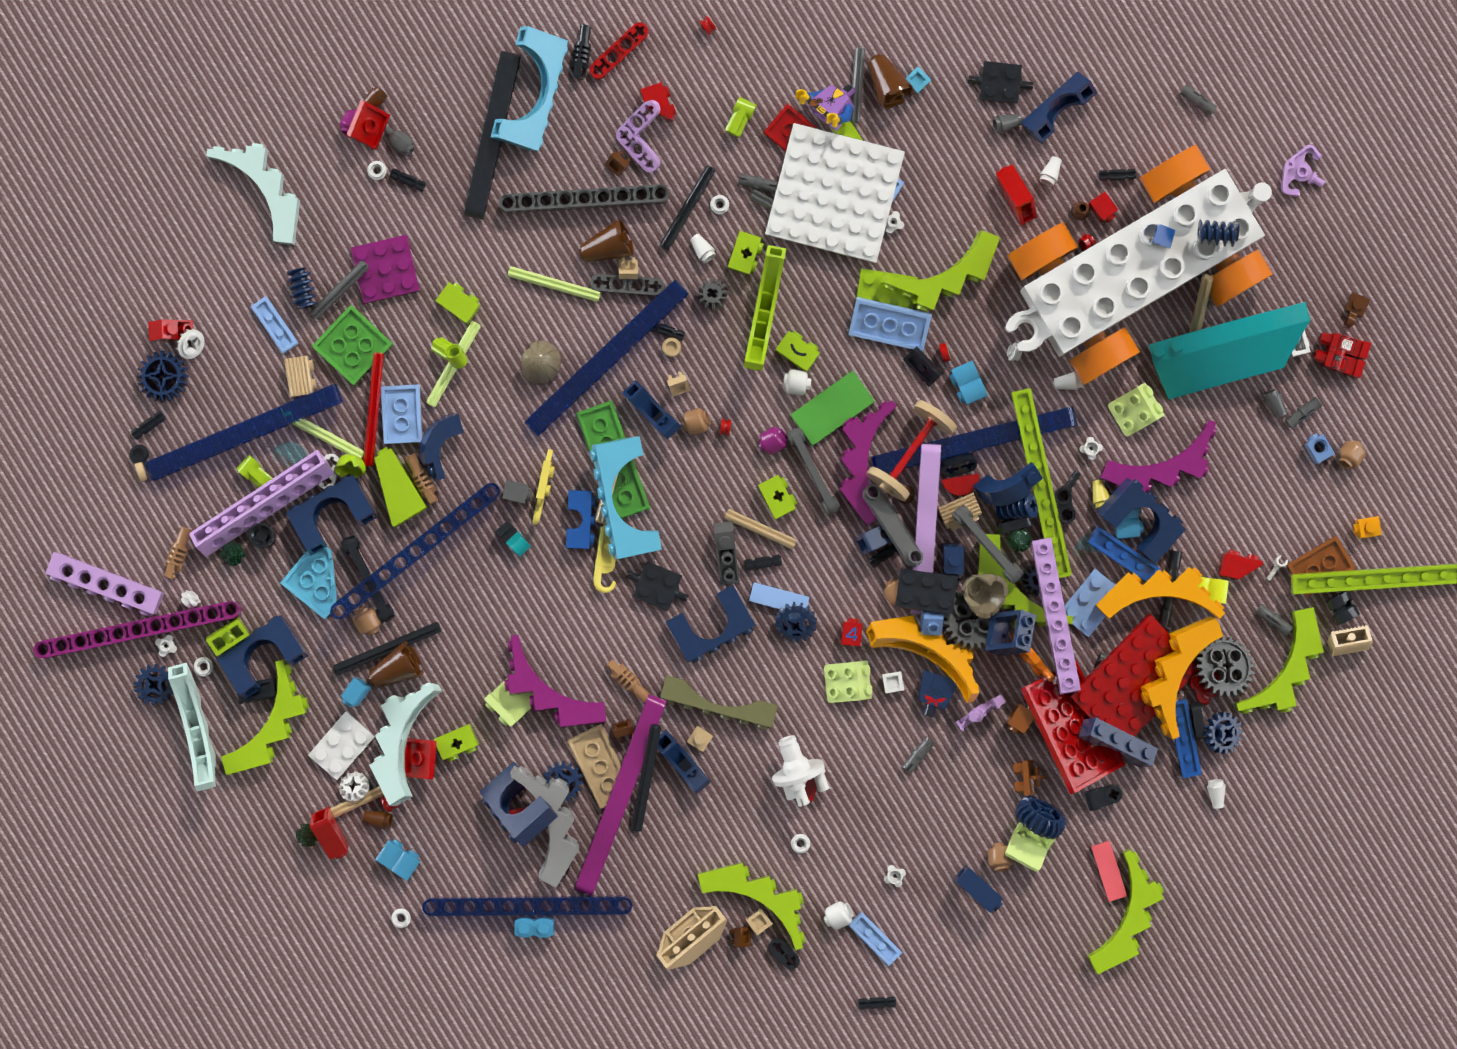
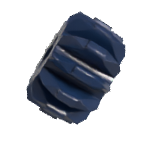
M1030 565L1028 566L1030 573L1023 571L1027 578L1020 579L1022 582L1027 581V584L1023 585L1022 588L1030 587L1027 593L1030 595L1035 590V596H1039V584H1033L1034 580H1032L1033 576L1037 577L1036 568L1034 571Z

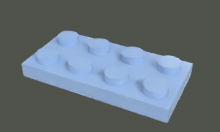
M857 297L848 335L914 349L917 346L923 352L932 314Z

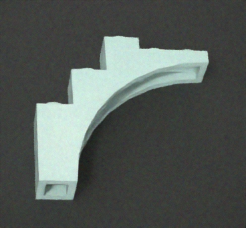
M252 143V146H246L245 153L241 149H232V152L224 151L225 148L213 146V149H207L206 156L209 159L225 162L240 169L258 185L271 211L273 242L295 246L300 200L295 198V194L284 193V196H282L284 175L279 173L280 170L268 168V171H266L268 150L263 148L262 144Z
M187 663L168 667V679L178 704L190 750L194 786L197 792L216 787V753L209 739L208 724L201 709V696Z
M426 683L420 687V691L410 693L405 697L393 695L385 700L386 703L381 705L390 725L382 727L380 732L375 735L384 755L376 757L374 759L375 762L369 766L390 806H398L413 797L407 784L405 773L406 742L412 724L420 711L431 699L442 692L437 684Z

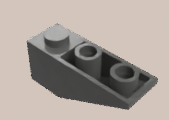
M732 521L714 523L721 585L740 583Z

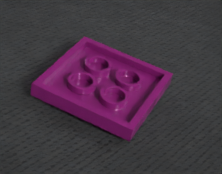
M407 235L351 247L355 266L360 261L366 262L369 266V270L358 280L364 304L420 291Z

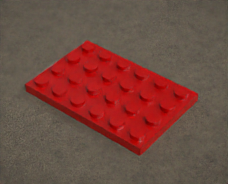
M1148 614L1080 683L1081 690L1070 693L1068 696L1089 718H1098L1135 736L1156 715L1155 707L1143 702L1141 686L1160 679L1161 677L1157 675L1155 666H1157L1155 660L1175 652L1169 642L1171 640L1169 633L1151 614ZM1194 660L1189 664L1183 675L1178 691L1190 680L1193 674L1199 671L1194 669L1198 665Z
M1076 660L1075 663L1080 684L1085 679V677ZM1054 671L1052 672L1055 675L1053 681L1049 682L1044 676L1021 688V691L1071 795L1126 764L1119 752L1104 746L1093 745L1078 737L1083 720L1089 719V717L1068 696L1070 693L1060 695L1056 672Z

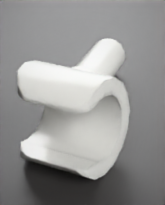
M1282 555L1275 558V566L1266 578L1269 581L1279 568L1287 565L1288 560H1285L1283 565L1279 563V558Z

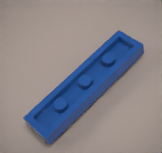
M1100 527L1095 528L1087 541L1090 546L1130 573H1135L1145 583L1161 569Z
M1187 699L1177 700L1175 707L1176 723L1180 737L1175 738L1174 741L1182 778L1202 775Z

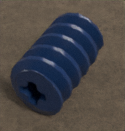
M1200 219L1198 222L1197 238L1200 244H1203L1204 239H1207L1208 245L1211 244L1212 240H1215V245L1218 246L1221 240L1223 246L1226 247L1227 242L1230 241L1231 247H1234L1239 238L1240 224L1237 223L1234 228L1233 222H1229L1226 227L1224 221L1218 226L1217 221H1213L1211 225L1209 220H1205L1203 224Z
M306 268L287 271L288 276H293L288 279V282L294 284L290 286V290L296 291L291 294L292 298L297 299L293 301L294 306H299L296 309H305L318 304L311 301L316 295L310 294L314 287H310L308 284L313 282V280L307 279L311 272L305 271Z
M1029 494L1015 503L996 506L995 511L1001 520L1035 518L1038 514L1036 497L1033 494Z

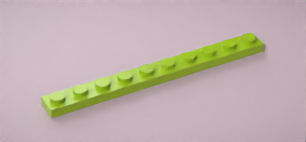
M1031 388L1011 392L1027 465L1032 462L1043 477L1041 481L1032 487L1033 494L1037 500L1043 539L1051 538L1059 578L1071 576V568Z
M1457 563L1291 574L1292 594L1457 584Z

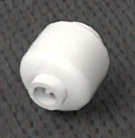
M791 369L788 371V374L785 373L783 388L786 389L788 394L804 395L806 390H810L811 378H808L806 371Z
M839 901L826 908L824 921L828 927L831 926L833 929L839 930L852 922L854 914L848 903Z

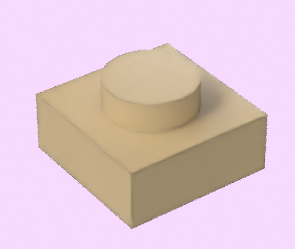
M697 726L687 742L703 752L713 735Z
M761 908L745 919L756 935H759L772 925V922Z

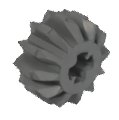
M710 278V284H707L705 280L702 281L705 288L702 286L697 287L703 293H697L696 297H703L699 300V304L701 305L706 302L705 309H708L709 304H711L712 310L715 311V304L719 308L723 307L720 300L723 302L728 301L723 296L728 295L729 292L722 291L726 288V284H722L719 287L720 279H717L716 284H713V278ZM709 290H712L713 292H714V291H717V293H716V296H717V297H716V298L708 297V296H707V295H709V292H708V291H709Z

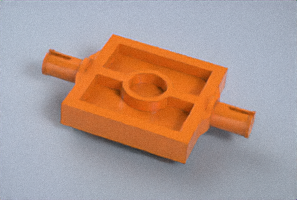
M1030 648V652L1020 654V657L1026 664L1028 663L1031 666L1032 671L1037 677L1040 675L1042 677L1045 676L1049 682L1055 679V675L1049 670L1048 666H1045L1032 648Z

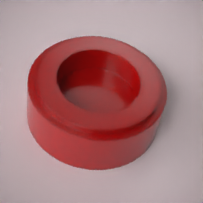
M946 342L939 344L943 362L951 361Z

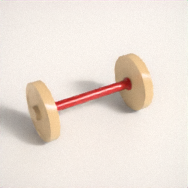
M922 400L916 402L914 410L927 423L891 474L888 475L875 467H870L866 473L868 478L882 491L901 501H906L910 493L896 479L931 429L935 427L949 435H953L957 429L956 424L946 414Z

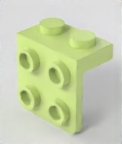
M1146 383L1108 404L1109 410L1125 436H1130L1165 416L1162 406L1155 400L1152 389Z
M868 660L824 666L826 694L829 703L872 699Z
M503 681L492 693L484 698L487 701L485 706L492 713L496 711L500 715L498 719L505 726L509 724L512 727L531 709L529 696H533V693L509 695V691H505Z
M1019 822L1011 836L1005 855L1031 870L1039 872L1047 851L1056 838L1046 839L1045 837H1040L1029 831L1026 827H1023V824Z

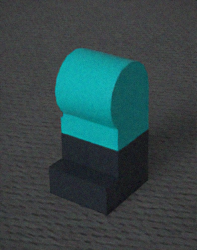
M508 520L495 531L520 557L532 547Z

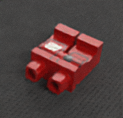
M1336 332L1331 334L1321 333L1318 343L1327 345L1325 352L1315 350L1312 360L1320 363L1321 367L1354 379L1361 378L1366 363L1363 360L1367 359L1372 343Z

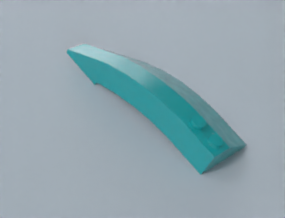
M1306 302L1159 341L1149 344L1154 366L1169 400L1284 368L1311 319Z

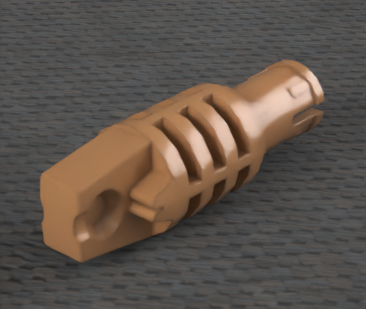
M414 453L404 458L413 473L411 478L421 497L426 496L429 504L437 502L438 499L434 493L437 489L427 469L422 468L416 454Z
M180 527L177 540L171 545L164 565L167 567L164 577L175 579L177 572L181 571L188 552L187 543L190 538L189 533L192 532L191 529Z
M612 659L607 664V667L613 672L611 676L627 692H632L644 703L650 693L639 684V679L623 663L619 666Z

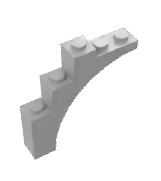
M514 766L510 772L511 777L522 784L535 799L541 796L558 815L548 825V849L545 861L539 871V879L556 888L579 850L577 840L572 836H565L574 822L572 811L566 807L560 808L569 793V787L560 778L556 780L551 777L547 784V781L541 776L537 775L534 777L529 774L530 771L526 768Z

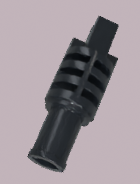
M580 25L578 41L574 44L571 67H574L573 76L579 79H583L584 69H588L591 52L589 40L592 26Z

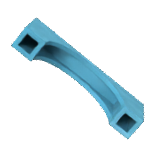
M529 26L520 27L515 45L525 50L535 61L541 77L540 95L535 106L525 116L512 121L495 119L490 138L528 151H539L543 144L542 136L544 130L548 125V114L553 106V95L558 88V77L563 69V58L568 51V40Z
M640 436L591 445L590 457L595 462L594 477L599 483L597 493L603 503L601 513L603 518H606L605 533L610 539V544L608 545L610 555H613L615 559H621L662 550L659 532L657 530L641 531L626 524L616 512L612 500L613 483L618 472L632 459L643 456Z

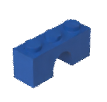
M569 490L568 510L579 511L582 514L583 521L578 528L567 529L566 548L590 549V545H594V534H591V526H595V515H592V507L596 506V496L592 495V491Z

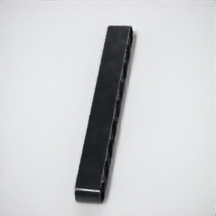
M501 51L464 216L484 219L502 141L490 137L495 119L507 120L520 65V54Z

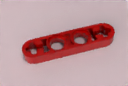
M641 22L634 24L590 66L591 76L596 80L605 78L648 37L649 31L646 24ZM636 28H644V35L639 34L635 37L636 43L632 37L628 36L630 33L634 36L637 33ZM623 40L631 41L632 45L628 50L621 47ZM609 53L617 54L618 59L616 62L611 63L607 60ZM604 59V62L606 63V65L609 66V68L607 69L606 66H604L602 68V74L600 75L599 73H597L595 75L594 67L600 68L603 65L601 60Z

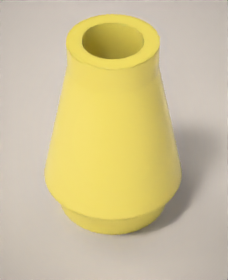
M1103 480L1092 482L1093 505H1095L1096 509H1099L1110 497Z

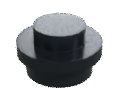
M135 445L130 450V458L135 463H145L149 458V450L144 445Z

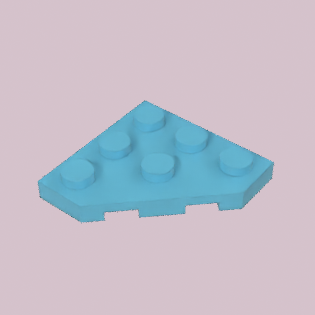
M326 547L312 556L306 551L280 583L326 620L338 605L333 551Z

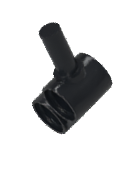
M1074 470L1065 486L1062 485L1061 488L1054 491L1060 523L1062 524L1071 523L1076 517L1071 491L1081 475L1076 470ZM1060 491L1065 492L1067 495V499L1064 502L1058 499L1057 495ZM1063 510L1070 512L1071 517L1069 520L1062 518Z

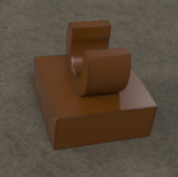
M614 151L605 163L618 177L624 173L631 160L630 158L625 160L621 156L623 151L618 153Z
M631 719L612 724L615 738H618L621 744L623 743L622 737L628 735L630 740L632 739L634 730Z
M751 926L736 927L729 930V933H734L735 939L729 940L730 944H735V947L751 946Z

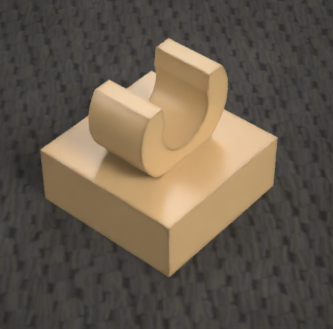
M625 257L621 258L618 262L619 279H638V260L635 257H632V260H625Z
M680 371L678 372L679 377L672 378L671 375L668 376L669 380L667 382L672 397L691 391L685 374L683 375Z

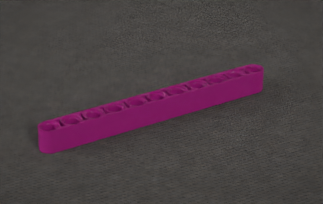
M227 601L37 642L34 645L33 652L38 658H51L230 620L241 615L242 607L238 602ZM231 604L236 606V613L234 615L228 613V607ZM213 608L218 612L215 619L209 617V611ZM194 612L199 616L196 623H192L190 620V616ZM175 616L180 620V624L177 627L171 624V620ZM156 620L161 623L159 631L153 629V622ZM137 624L142 627L140 635L134 633V627ZM119 628L123 631L121 639H117L115 636V631ZM100 632L104 634V641L102 643L96 640V636ZM81 636L86 640L83 647H80L77 643L78 638ZM62 640L67 644L64 651L59 649V643ZM43 644L48 648V652L45 655H42L40 652V647Z
M651 694L648 695L576 883L575 890L593 896L641 771L650 725L659 724L667 703L664 699Z

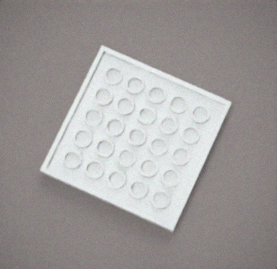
M794 123L765 235L877 263L905 151Z

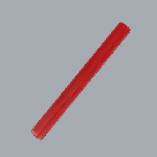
M379 352L373 354L363 458L365 466H373L384 359V354Z

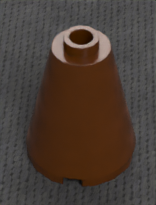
M876 54L870 59L869 68L878 103L882 109L883 106L886 109L896 107L905 102L904 98L907 95L909 98L913 95L914 88L885 55Z
M623 221L613 222L582 243L581 249H579L581 259L586 260V262H594L634 255L633 243L627 236L629 232Z
M408 642L401 643L369 671L368 679L372 686L380 688L419 678L424 674V669L420 670L419 667L422 662L415 649L411 645L409 647L406 646Z

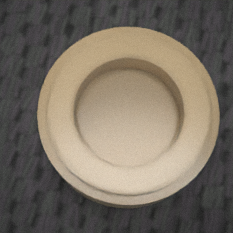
M668 338L662 344V351L668 357H676L681 351V344L675 338Z
M143 462L136 463L135 467L140 482L146 481L148 477Z

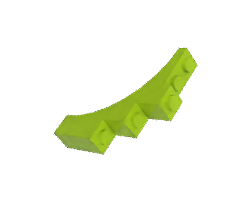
M983 230L978 231L972 245L964 256L944 272L919 280L899 279L884 275L880 283L885 285L884 288L889 291L895 292V289L901 291V295L912 299L914 296L912 304L917 306V310L927 313L928 310H934L941 291L942 295L950 298L953 295H960L966 276H968L967 280L975 283L985 280L1000 237Z
M767 246L744 368L763 371L786 248Z
M986 534L1001 551L1000 535ZM980 543L978 574L998 575L1007 583L1008 594L1001 608L1011 609V605H1015V610L1022 609L1036 615L1035 622H1037V626H1047L1044 609L1030 601L1019 591L1015 584H1011L1005 578L1002 567ZM1066 615L1068 624H1072L1073 616Z
M1314 607L1292 611L1293 639L1289 656L1282 670L1262 691L1248 699L1234 703L1236 711H1241L1242 714L1253 712L1252 708L1260 706V710L1271 708V704H1273L1275 710H1280L1281 713L1292 711V707L1297 706L1292 683H1294V686L1306 684L1305 680L1310 679L1305 657L1314 659L1319 657V653H1324Z
M285 659L275 662L278 675L277 695L267 722L260 732L246 745L232 753L221 756L226 775L272 763V758H275L273 748L269 747V743L290 738V733H292L290 722H286V719L308 713L309 703L307 697L304 698L303 694L295 696L294 692H297L296 684L294 681H291L289 675L292 673L289 663H286Z
M1130 849L1122 852L1127 864L1130 880L1126 912L1113 935L1100 948L1087 955L1097 974L1139 955L1137 949L1140 946L1136 938L1132 939L1131 936L1152 927L1150 924L1152 918L1149 912L1143 909L1164 899L1162 896L1164 890L1161 884H1156L1154 880L1146 881L1149 877L1145 869H1140L1138 865L1140 859L1136 851L1132 852Z
M743 862L698 873L702 893L714 891L735 892L761 902L783 922L792 938L795 950L803 948L802 944L806 942L803 932H799L798 925L801 924L799 913H794V910L801 909L800 904H803L804 901L802 893H797V889L774 894L773 891L777 890L775 880L770 879V875L747 881V877H750L748 866H743Z

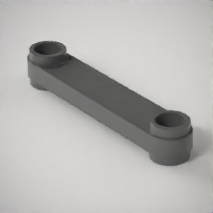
M800 427L794 428L786 436L791 446L797 447L824 500L821 504L827 516L833 515L841 509L835 495L831 497L803 443L806 441L802 430Z
M874 484L868 485L862 492L864 501L875 515L906 565L909 567L919 566L923 561V553L902 524L880 488ZM868 490L873 491L875 493V497H871L868 494ZM910 555H915L917 562L912 561Z
M965 505L959 506L951 514L960 526L964 524L1002 567L1004 570L1003 575L1011 584L1020 580L1024 575L1020 567L1016 563L1011 564L972 520L973 515Z

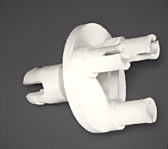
M791 735L780 739L779 746L784 763L783 769L773 775V784L783 787L787 800L796 798L799 807L802 806V803L805 806L810 803L805 791L807 780L814 778L819 792L830 788L824 774L826 772L824 763L820 759L808 760L804 757L795 736Z

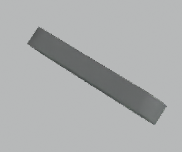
M595 274L590 280L593 290L606 293L659 296L665 289L663 281L658 278L638 277V279H621L624 285L619 290L613 288L612 285L614 280L619 279V275ZM598 278H601L602 282H607V278H611L609 282L610 289H606L607 285H601L600 288H597V285L593 283ZM636 280L642 282L643 285L639 291H634L631 287L632 283ZM645 281H649L648 285H654L655 282H658V285L662 286L657 292H654L653 288H648V292H644L646 288Z

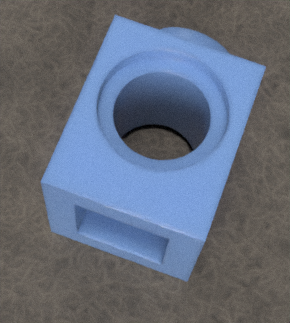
M1315 433L1308 437V442L1304 444L1314 464H1318L1335 454L1324 434L1318 436ZM1316 442H1319L1323 447L1320 453L1314 449Z
M921 611L920 625L922 635H942L943 614Z

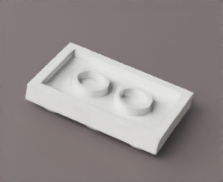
M346 711L308 756L333 778L338 780L375 736Z

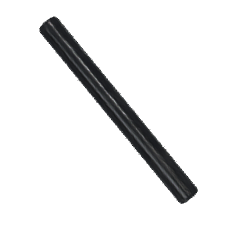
M434 622L337 663L333 666L334 671L337 675L355 669L390 654L403 642H408L406 646L438 634L442 631L441 626L438 622Z
M651 724L631 824V830L635 832L642 831L661 733V726L658 724Z

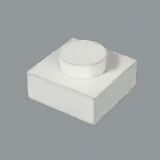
M901 671L882 674L885 694L904 690Z

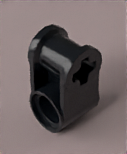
M1110 784L1084 792L1089 811H1095L1119 802L1122 799L1123 793L1117 785ZM1111 789L1118 791V793L1115 794V798H1112V796H1108V794L1111 793Z

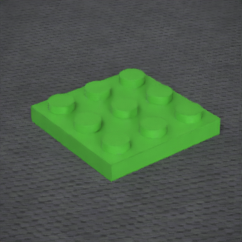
M350 305L312 347L355 386L372 368L373 354L375 352L385 354L393 343L357 309Z

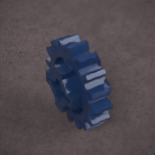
M793 602L792 606L785 604V609L780 608L779 614H776L775 627H778L777 633H783V639L789 637V642L796 639V642L799 643L800 638L807 641V635L812 637L813 631H816L817 625L815 624L817 623V618H814L815 612H809L810 606L804 608L802 602L799 606H796L795 602Z
M155 664L154 668L151 665H147V670L144 668L140 669L142 675L135 676L139 681L134 682V685H138V688L134 691L141 693L138 698H145V704L151 701V704L154 706L158 701L162 705L164 704L163 699L169 701L170 697L168 695H174L168 679V671H165V665L160 669L159 664ZM151 672H159L161 675L154 677ZM144 680L146 681V687H145V688H143V681H144ZM166 680H167V689L164 688V686H165V681H166ZM152 681H158V682H159V683L157 684L158 688H152V686H153V682H152ZM154 692L160 697L154 698L149 695Z
M1218 712V714H1212L1213 719H1207L1209 725L1204 726L1207 732L1203 733V736L1208 738L1205 740V743L1210 744L1209 749L1214 750L1215 753L1228 754V752H1234L1233 747H1239L1237 741L1242 740L1239 736L1243 732V730H1239L1241 723L1236 722L1237 717L1232 716V713Z
M562 761V765L555 762L554 768L550 765L548 766L550 772L543 773L547 776L545 779L546 783H549L554 771L556 772V780L560 778V775L563 779L568 780L566 782L568 787L571 782L575 781L574 789L571 792L569 790L566 796V800L570 802V796L576 798L575 792L582 791L578 786L584 784L583 781H579V778L583 775L577 774L579 768L573 769V763L566 766L565 761ZM562 769L569 770L573 775L565 774Z

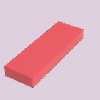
M1110 841L1091 846L1108 902L1126 897V890Z

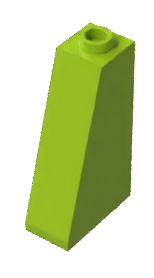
M385 447L377 452L378 456L374 459L391 524L396 528L428 507L394 450Z

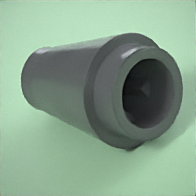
M997 115V117L993 118L995 132L1002 134L1022 125L1021 115Z
M1276 388L1263 395V401L1277 418L1287 414L1281 392H1278Z

